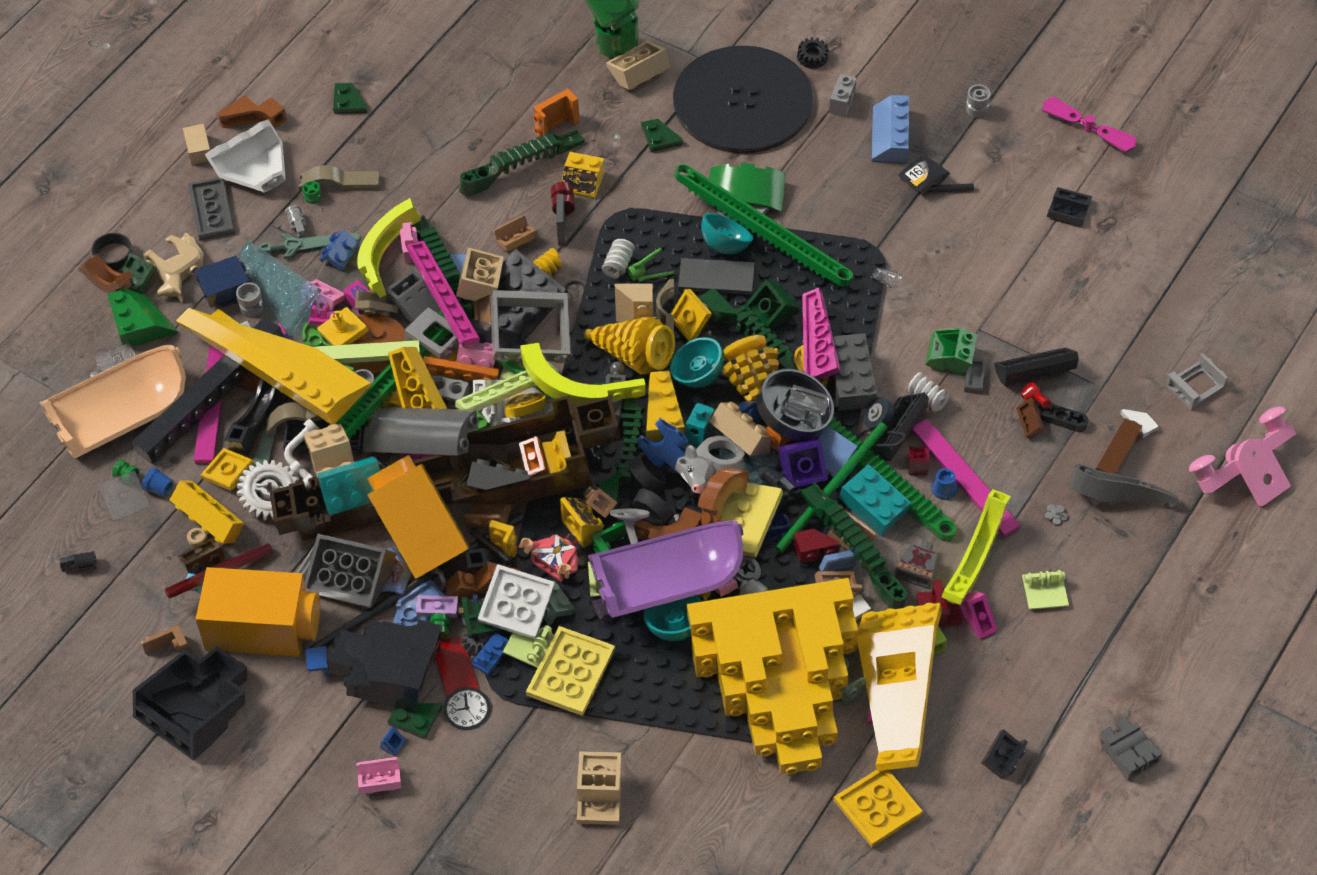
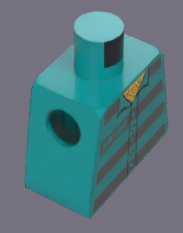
M699 403L695 405L686 423L685 436L688 439L687 444L698 448L702 442L709 438L714 428V425L709 421L715 413V409Z

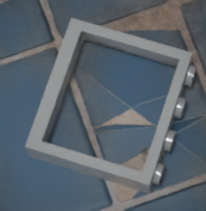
M493 290L491 295L493 360L500 362L517 360L518 362H523L521 349L499 348L498 306L559 308L561 350H541L546 361L555 363L568 362L570 356L567 293Z

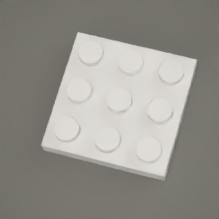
M497 564L478 616V622L536 639L555 582Z

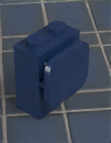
M236 255L195 270L197 282L209 307L216 305L226 307L237 303V288L244 283H252L250 275L245 274L246 268L243 261L239 262Z

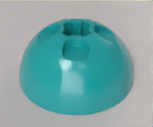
M706 213L703 216L701 224L702 236L706 244L716 252L736 254L746 249L752 242V234L734 220L714 213Z
M707 337L687 342L675 353L671 360L670 372L680 384L690 388H701L710 385L718 378L723 369L724 355L722 348L716 340Z
M697 595L646 608L644 609L645 623L650 631L660 639L666 641L684 640L692 636L687 615V604L702 601Z

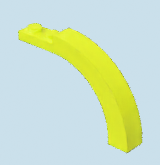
M410 198L390 210L372 227L363 240L358 253V269L366 282H369L368 285L373 293L376 292L379 298L386 295L379 274V264L385 250L400 235V229H403L402 223L411 222L414 225L421 221L419 213Z
M539 343L520 346L521 358L526 372L543 392L554 399L570 395L574 405L610 395L614 401L645 396L644 379L603 385H588L574 382L561 376L551 368L541 352Z
M994 489L988 495L967 551L957 571L943 591L942 598L947 599L948 602L961 605L966 595L971 592L992 548L1011 496Z

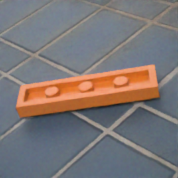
M426 356L423 358L430 375L437 374L447 378H460L469 382L473 380H497L499 369Z

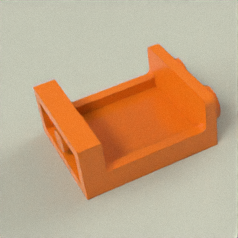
M569 89L533 107L534 131L541 138L544 137V134L548 133L549 129L566 120H569L573 125L580 123L578 98Z

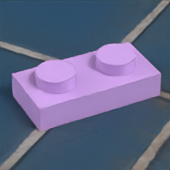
M418 595L416 615L417 617H431L432 614L443 613L450 618H457L458 596Z

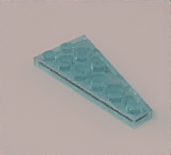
M248 240L238 256L243 261L256 285L260 288L262 295L282 327L291 336L322 290Z

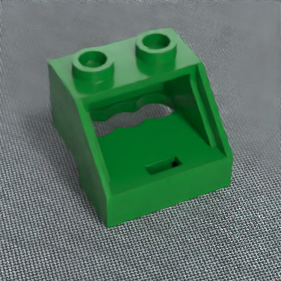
M963 328L935 330L930 338L925 365L940 372L948 369L963 375L972 365L977 334Z

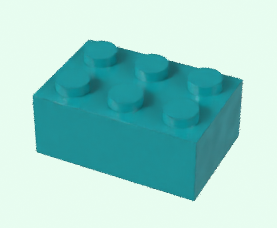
M374 457L317 473L326 509L330 515L372 503L367 494L374 490L367 478L380 471L378 461Z
M869 464L842 487L839 499L880 536H883L908 513L911 502Z

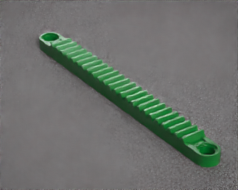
M684 164L676 167L674 178L686 186L689 192L694 191L695 196L699 195L701 200L704 198L706 203H711L712 207L717 206V210H722L724 215L727 213L729 218L734 217V221H740V225L744 224L747 230L751 228L752 233L757 232V236H763L764 241L769 240L770 245L774 243L775 248L780 247L781 252L786 251L787 256L791 254L793 260L797 258L798 263L803 262L804 267L809 266L810 271L815 270L816 274H821L823 279L826 277L843 287L850 285L853 277L851 270L692 167ZM839 275L846 276L847 279L841 278Z
M440 311L438 314L445 318L442 311ZM433 323L423 335L440 345L441 340H445V336H448L450 331L438 323ZM419 344V352L422 359L424 356L428 357V354H432V352ZM391 363L371 383L372 385L335 423L342 425L349 440H351V435L356 434V430H360L361 425H365V421L369 420L370 415L372 416L374 411L379 409V406H383V402L388 400V396L391 397L392 392H396L397 386Z
M832 418L828 427L860 447L863 442L858 441L857 436H852L851 431L848 432L845 426L842 427L840 422H836L835 418ZM869 450L856 467L861 471L869 464L911 502L908 512L939 539L943 541L953 539L956 525L942 513V509H937L935 503L932 504L929 498L926 499L924 494H920L918 489H914L913 484H908L907 479H903L902 475H898L895 469L892 470L889 464L886 465L885 460H880L879 455H875L873 450ZM948 527L951 532L943 533L941 528Z

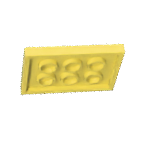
M747 482L746 491H735L727 498L723 507L721 522L735 520L738 524L742 525L744 535L741 536L743 555L756 558L783 496L782 489Z
M559 626L526 690V696L583 716L610 662L615 646Z

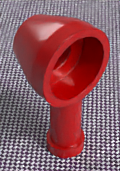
M1033 382L1029 383L1021 392L1024 401L1032 398L1038 401L1043 408H1048L1051 405V401L1041 394Z

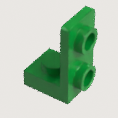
M624 521L615 523L612 527L604 531H598L591 536L592 548L596 553L611 550L610 542L628 534Z

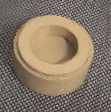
M193 528L187 534L188 543L192 547L208 540L207 533L202 528Z

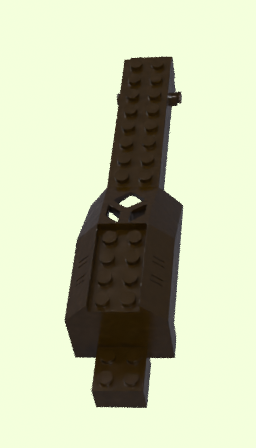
M569 395L551 400L554 409L552 412L468 432L467 440L469 446L467 453L457 456L434 455L414 460L413 463L416 467L423 464L445 505L452 503L520 504L591 486L592 480L584 449L622 439L611 395L574 405ZM557 432H565L571 457L565 458L567 470L531 477V479L487 490L478 488L476 492L462 485L469 477L472 462L477 463V459L489 461V466L496 467L497 464L509 466L508 470L513 472L516 471V468L525 470L519 443L536 436L542 443L551 442L554 440ZM316 476L308 479L309 487H306L304 481H300L269 491L273 520L279 535L299 531L304 541L316 538L318 534L328 535L382 521L372 503L330 515L326 509L320 483Z

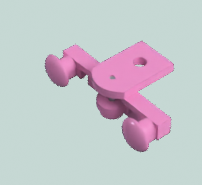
M1274 407L1264 412L1259 419V423H1264L1269 432L1265 434L1266 437L1264 439H1249L1243 443L1233 444L1226 452L1228 464L1221 469H1213L1211 465L1215 460L1213 455L1199 457L1190 464L1189 472L1194 471L1203 493L1214 492L1240 473L1258 506H1264L1291 487L1273 453L1274 449L1296 435L1291 422L1285 423L1281 416L1286 411L1284 407ZM1265 474L1269 478V482L1267 485L1263 481V477Z

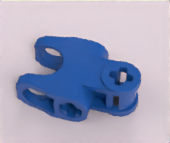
M659 417L655 425L662 432L664 438L660 442L655 443L641 435L637 439V443L647 458L658 468H662L667 463L675 470L678 458L685 456L686 449L684 446L688 443V439L677 427Z

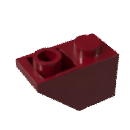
M815 529L794 533V546L800 563L813 562L824 558L825 555L839 553L838 540Z

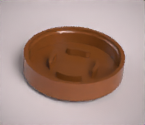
M379 314L360 315L357 317L367 326L369 331L350 345L404 341L405 330L400 323L391 317ZM390 360L341 364L353 367L355 371L361 369L368 370L373 374L375 380L387 368Z

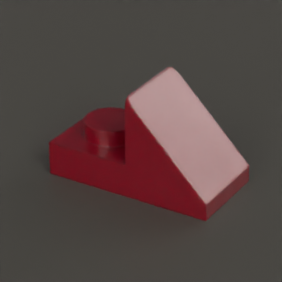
M909 447L908 474L928 475L930 462L929 448Z

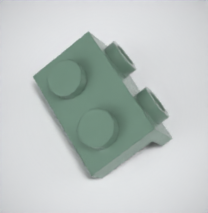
M553 580L555 586L543 617L548 625H551L556 617L572 615L575 610L555 580Z

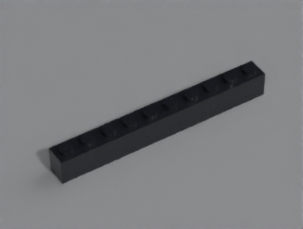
M266 317L253 327L254 329L285 338L281 327ZM227 355L221 357L132 441L137 454L153 464L250 371Z

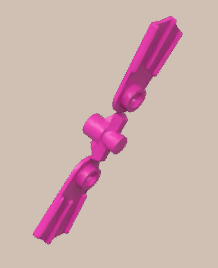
M1054 96L1044 101L1043 112L1071 123L1078 122L1085 126L1084 130L1086 132H1091L1092 130L1097 132L1099 137L1124 153L1135 148L1136 137L1106 125L1098 126L1094 122L1095 117L1092 115L1081 118L1079 111Z

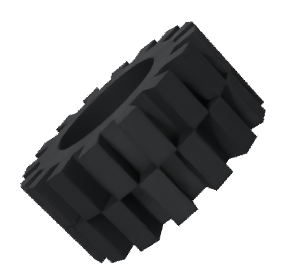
M810 37V40L805 38V42L802 40L798 46L797 60L798 62L800 61V65L804 64L806 68L810 66L809 69H813V66L816 69L819 65L822 67L828 60L829 47L827 43L824 44L823 40L819 41V38H816V40H813V37ZM815 51L819 53V55L814 56L808 54L807 52Z

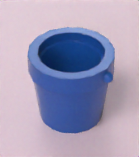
M152 467L143 479L142 489L166 497L173 487L174 480L160 472L156 467Z
M940 469L936 474L935 480L930 484L932 486V493L941 500H948L958 492L956 475L950 469Z

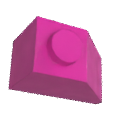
M978 591L968 593L960 607L964 618L977 637L981 639L996 632L997 628L986 595Z

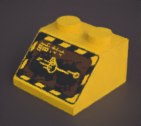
M569 152L564 166L562 182H568L573 186L574 195L595 199L605 173L604 158Z
M561 498L562 522L577 537L582 548L592 543L591 536L598 531H603L602 521L599 518H595L591 507L588 504L585 505L581 499Z

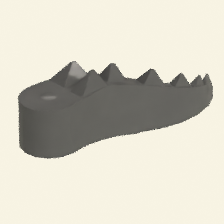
M1082 464L1075 465L1069 487L1072 490L1087 496L1094 506L1101 502H1109L1110 507H1112L1119 501H1127L1129 506L1133 505L1136 501H1144L1146 506H1148L1152 502L1158 501L1161 506L1169 503L1172 508L1179 503L1177 495L1157 485L1125 475L1099 471Z

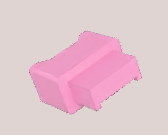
M411 222L402 223L403 229H400L403 258L405 264L414 263L407 251V244L418 242L416 228L412 227Z

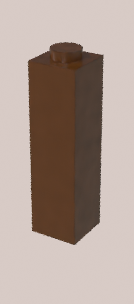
M1125 418L1097 465L1096 470L1118 475L1140 438L1143 425Z

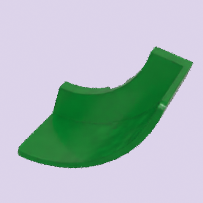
M741 163V166L730 167V164H722L710 168L709 179L744 202L768 207L778 212L782 211L786 173L766 166V169L756 168L755 164Z

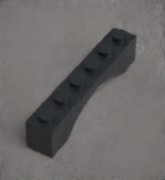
M260 379L257 392L249 408L239 420L232 423L224 438L232 452L249 455L280 393V390L263 379Z

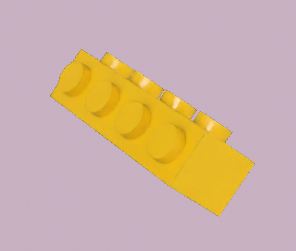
M180 480L170 498V501L175 504L178 510L185 512L190 520L200 524L202 530L211 533L215 540L221 544L235 543L245 524L193 481Z

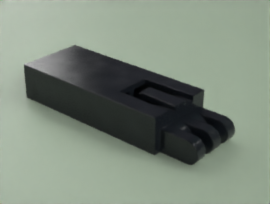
M468 317L480 341L492 344L491 324ZM499 327V347L521 349V345H527L528 343L518 339L519 333Z

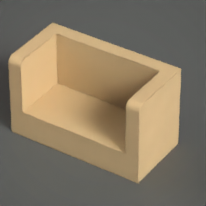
M204 124L183 128L191 165L209 162L205 155L210 151Z

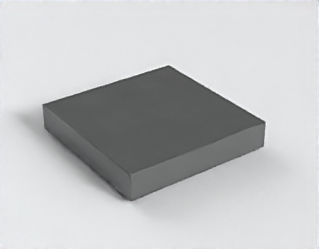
M557 194L558 245H564L565 202L564 195Z

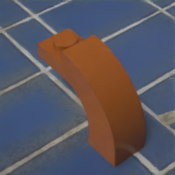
M98 254L90 257L79 267V270L90 282L107 294L128 289L132 285L129 280L133 275L129 270L122 274L115 272L107 266Z
M735 467L723 468L708 480L698 502V507L702 508L700 526L721 522L723 507L727 498L735 491H746L749 471Z
M684 508L679 519L671 525L656 526L642 520H637L633 526L637 538L648 540L700 526L702 513Z

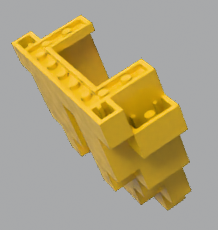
M849 578L687 604V615L692 634L693 660L697 677H710L717 674L726 716L747 714L755 756H769L772 753H776L781 775H793L800 771H815L818 768H822V755L819 745L829 746L837 743L838 732L833 715V699H841V691L848 686V672L843 654L857 651L858 627L853 611L854 598Z

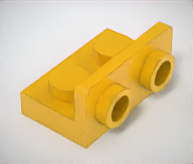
M560 431L556 433L554 440L542 443L549 474L567 470L565 458L571 457L565 432Z
M492 520L489 525L491 542L509 557L514 558L518 550L514 527Z

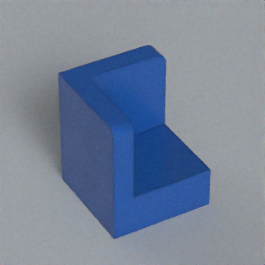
M326 646L306 649L307 669L309 672L324 670L326 677H330Z

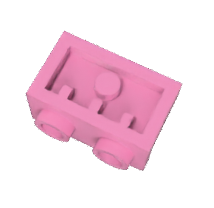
M317 279L303 286L301 302L310 307L316 305V310L322 311L323 306L327 307V312L333 311L335 305L345 300L343 292Z

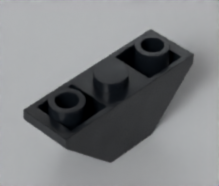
M481 548L466 550L443 563V569L447 581L457 571L475 574L487 562L503 565V562L492 551Z

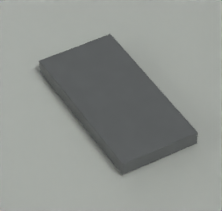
M218 177L188 183L199 241L235 234L224 179Z
M681 258L678 291L691 289L693 292H708L711 289H715L718 293L752 295L754 262Z

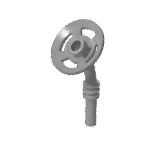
M615 509L610 511V515L624 520L630 543L633 544L638 542L633 525L636 524L637 520L650 516V512L641 509Z

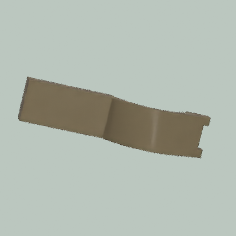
M317 166L300 173L302 181L299 184V190H302L303 184L308 181L333 182L343 190L379 189L380 172L342 171L334 166Z
M669 279L658 293L656 313L661 323L669 326L674 333V315L662 309L664 303L674 299V279Z
M297 402L285 403L277 407L267 417L265 421L267 424L265 435L268 437L276 434L277 426L287 420L297 419L306 422L310 419L312 422L323 419Z

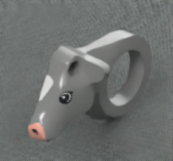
M727 436L710 437L702 442L697 449L689 445L686 448L685 456L678 458L675 470L680 473L693 492L701 494L708 480L717 471L728 467L744 469V450ZM715 448H725L734 452L736 457L728 460L713 457L709 451Z

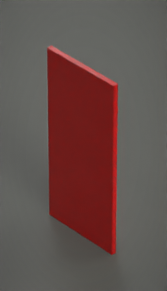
M462 635L442 640L440 652L436 651L435 654L447 697L455 690L464 687L479 690L469 654L461 644Z

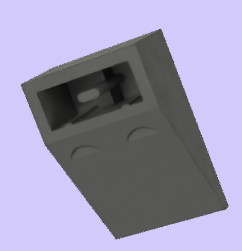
M413 269L385 289L387 303L398 306V313L410 323L428 307L437 314L441 311L423 277Z
M477 459V463L472 462L467 485L487 490L531 479V476L528 475L526 470L516 468V471L513 472L508 470L509 466L497 464L496 467L489 466V461Z

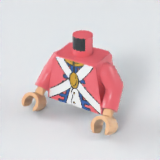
M569 534L565 539L558 535H552L550 538L538 541L523 538L519 545V548H525L524 552L526 554L532 551L533 564L560 582L564 578H569V575L576 573L578 570L579 558L577 556V548L575 547L578 539L573 534Z

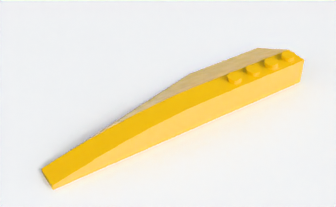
M188 308L176 320L178 324L331 425L335 424L372 385L369 381L324 352L302 343Z

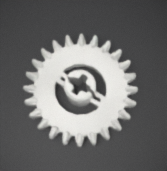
M264 460L263 465L256 462V467L250 465V471H243L244 476L239 477V481L242 483L237 484V488L240 489L237 495L242 496L239 499L240 503L245 502L243 505L244 510L250 507V515L256 511V518L263 514L264 520L267 519L268 515H271L273 520L270 493L267 490L282 488V486H278L271 479L263 481L262 484L257 482L265 477H272L279 480L283 487H286L288 484L298 482L299 478L293 477L294 471L288 472L289 466L282 467V462L275 465L274 460L270 464H268L267 460ZM256 492H260L261 498L257 496Z

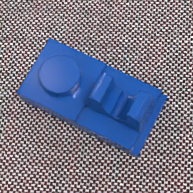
M495 632L474 658L472 666L489 675L505 656L503 650L509 640Z

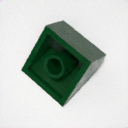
M767 279L744 305L747 311L753 313V317L756 316L759 319V323L763 322L766 329H772L787 322L799 308L779 282Z

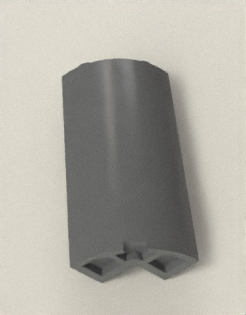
M381 407L370 417L371 423L369 427L365 428L363 451L456 456L467 453L469 446L467 432L478 429L477 410Z

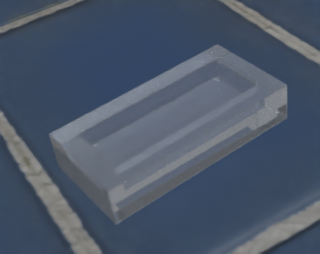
M793 385L788 405L824 416L830 396Z

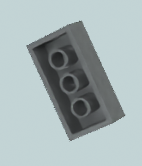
M864 333L833 336L841 372L832 375L838 411L866 408L872 400L877 398L866 335Z

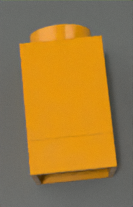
M408 455L367 478L374 490L367 495L415 579L469 548L467 541L423 464L416 467Z
M206 568L196 614V623L205 651H212L218 646L223 651L233 653L301 657L303 641L316 639L320 622V596L318 592L306 590L303 573Z

